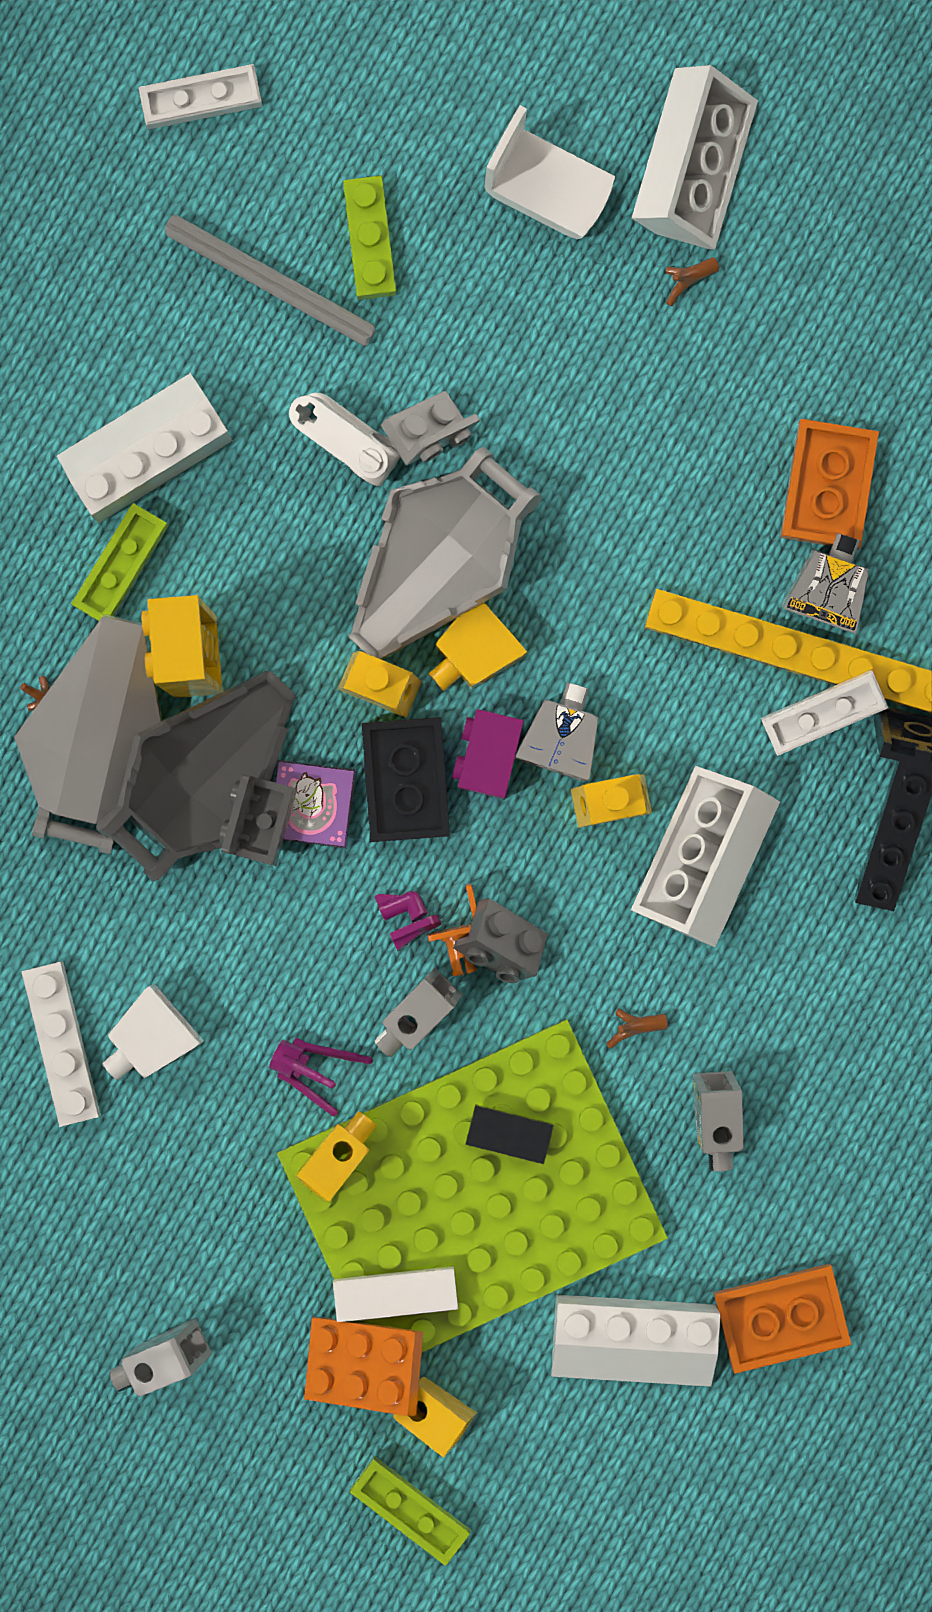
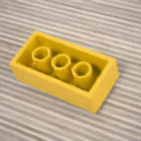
M198 595L147 599L148 611H142L141 613L144 636H149L151 641V652L145 653L147 677H152L154 684L175 698L217 695L223 692L217 616Z

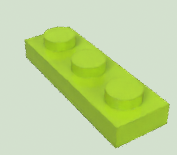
M382 175L343 180L357 300L396 296Z
M132 503L71 605L97 621H100L104 615L114 616L169 525L135 503Z
M376 1456L371 1459L350 1487L349 1492L445 1566L470 1535V1529Z

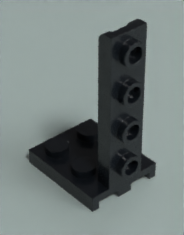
M888 707L876 713L873 720L879 757L896 760V764L856 889L855 903L894 912L932 795V717Z

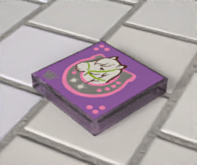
M277 760L274 782L297 789L283 841L347 849L357 770Z

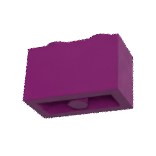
M479 709L476 710L475 718L467 716L462 740L469 741L466 756H457L452 776L453 779L459 780L458 789L505 799L524 720Z

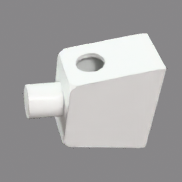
M153 984L142 992L108 1034L109 1039L118 1050L102 1064L117 1081L133 1067L141 1076L146 1078L199 1046L204 1040L160 989Z

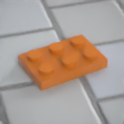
M807 419L799 420L780 538L833 546L837 533L860 540L857 551L861 548L879 431Z
M830 1264L713 1292L717 1309L720 1312V1322L734 1374L852 1345L833 1269Z
M312 1317L304 1399L403 1416L416 1415L423 1331L354 1321L337 1322V1319Z

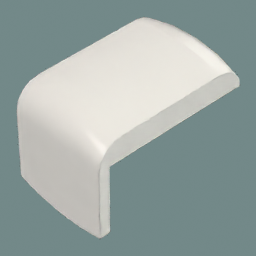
M520 105L487 165L485 190L498 201L571 238L581 239L594 225L611 193L615 176L524 130L527 109Z

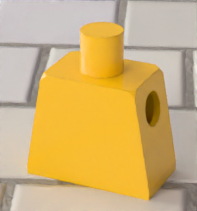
M482 603L457 617L437 641L436 648L445 659L428 674L442 691H445L460 677L471 689H474L522 660L527 655V651L485 603Z
M356 651L352 653L338 690L407 718L422 681L408 670L364 652Z
M643 774L585 784L571 789L578 828L652 814L645 775Z
M360 1111L355 1114L345 1128L339 1124L335 1125L294 1177L323 1201L329 1202L369 1152V1149L363 1143L377 1125ZM339 1143L345 1144L349 1149V1153L343 1161L337 1160L333 1155V1150Z
M422 1377L419 1379L416 1415L403 1416L394 1414L393 1418L444 1458L456 1446L477 1412L429 1379ZM418 1401H422L426 1405L427 1413L419 1409Z

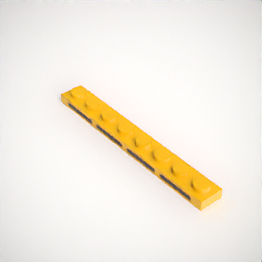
M659 589L655 590L644 626L645 629L832 685L840 684L872 670L886 701L932 714L931 670Z

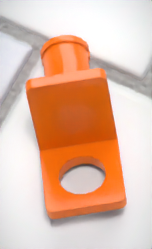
M468 883L465 886L472 917L474 918L477 907L472 885ZM472 923L431 932L427 935L429 942L441 939V942H446L452 976L463 975L460 958H464L467 974L478 970L475 964L466 960L465 955L453 949L455 940L469 936Z

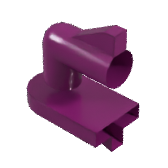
M408 891L401 895L378 894L374 896L384 921L408 911L412 922H414L389 933L398 952L418 936L439 927L442 923L439 915L423 918L428 912L421 896L416 891Z

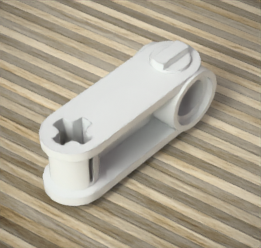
M314 392L296 398L291 404L289 417L292 424L298 430L349 466L359 477L373 485L382 486L401 457L388 437L372 429L323 393ZM313 404L315 406L313 413L317 418L311 420L309 418L311 410L307 406Z

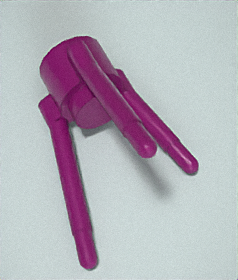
M297 1037L293 1043L282 1039L274 1052L269 1068L278 1072L277 1078L291 1084L331 1116H337V1109L298 1079L303 1074L331 1089L336 1086L333 1080L307 1067L310 1056L304 1054V1052L364 1064H372V1057L310 1044Z

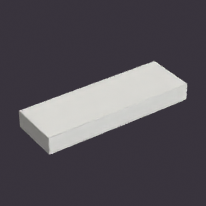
M254 64L138 87L148 130L263 107Z
M870 670L762 717L761 720L778 756L883 711L888 706L874 673Z
M454 1266L333 1280L337 1322L458 1309Z

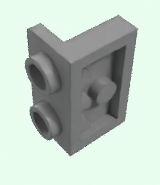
M445 390L388 417L381 424V427L405 464L408 465L419 459H422L424 463L429 462L444 451L443 447L449 444L453 449L461 446L473 436L470 431L480 419L476 413L464 419Z

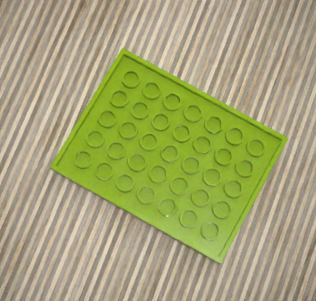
M567 1019L363 1112L364 1115L377 1125L363 1143L369 1149V1152L329 1202L323 1201L294 1176L335 1125L277 1152L333 1279L454 1266L458 1309L354 1320V1322L423 1331L422 1352L668 1239ZM475 1104L553 1123L554 1126L544 1164L465 1145ZM352 1118L339 1123V1125L345 1128ZM339 1143L333 1150L334 1157L339 1161H343L349 1153L348 1147L343 1143Z

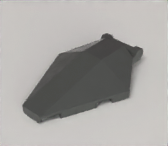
M264 671L135 734L117 806L99 821L96 829L105 838L111 837L144 867V874L152 881H157L163 877L179 858L202 851L208 852L222 848L223 843H220L219 837L222 825L225 820H230L233 804L230 803L232 788L236 781L241 780L242 774L267 781L271 780L288 731L284 727L293 701L297 698L295 694L274 673ZM127 819L163 849L158 856H154L122 826Z

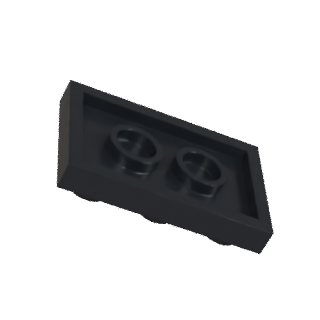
M441 717L362 723L370 842L450 837Z

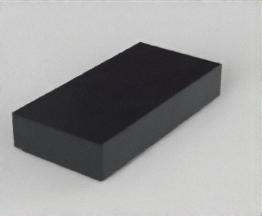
M475 1104L465 1145L544 1164L554 1124Z

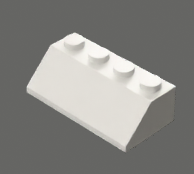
M711 65L675 68L632 219L657 235L706 249H715L758 100Z
M190 373L58 454L57 458L90 515L98 523H101L233 440Z
M695 766L631 911L712 947H716L780 801L752 785Z
M556 1295L551 1376L711 1387L718 1357L720 1312L714 1304Z

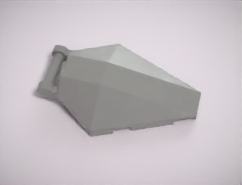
M485 447L479 448L459 471L437 479L434 477L423 482L420 481L390 490L381 519L385 521L378 546L373 545L355 603L359 605L358 612L348 637L366 654L382 660L507 590L522 520L539 505L542 499L541 494L534 488H526L494 461V455ZM484 472L516 500L510 508L476 481L480 473Z
M104 615L15 735L16 744L39 806L32 836L45 839L47 835L98 847L99 852L111 855L115 842L111 837L105 838L99 831L52 821L50 817L51 813L63 817L98 824L107 813L117 806L135 734L162 722L156 684H154L152 677L148 678L146 674L145 653L148 652L146 637L143 634L142 623Z

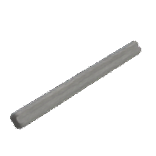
M172 215L168 220L164 230L168 237L361 345L367 346L375 334V326L178 215Z

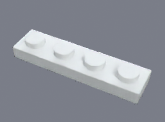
M63 961L22 971L59 1127L101 1116Z

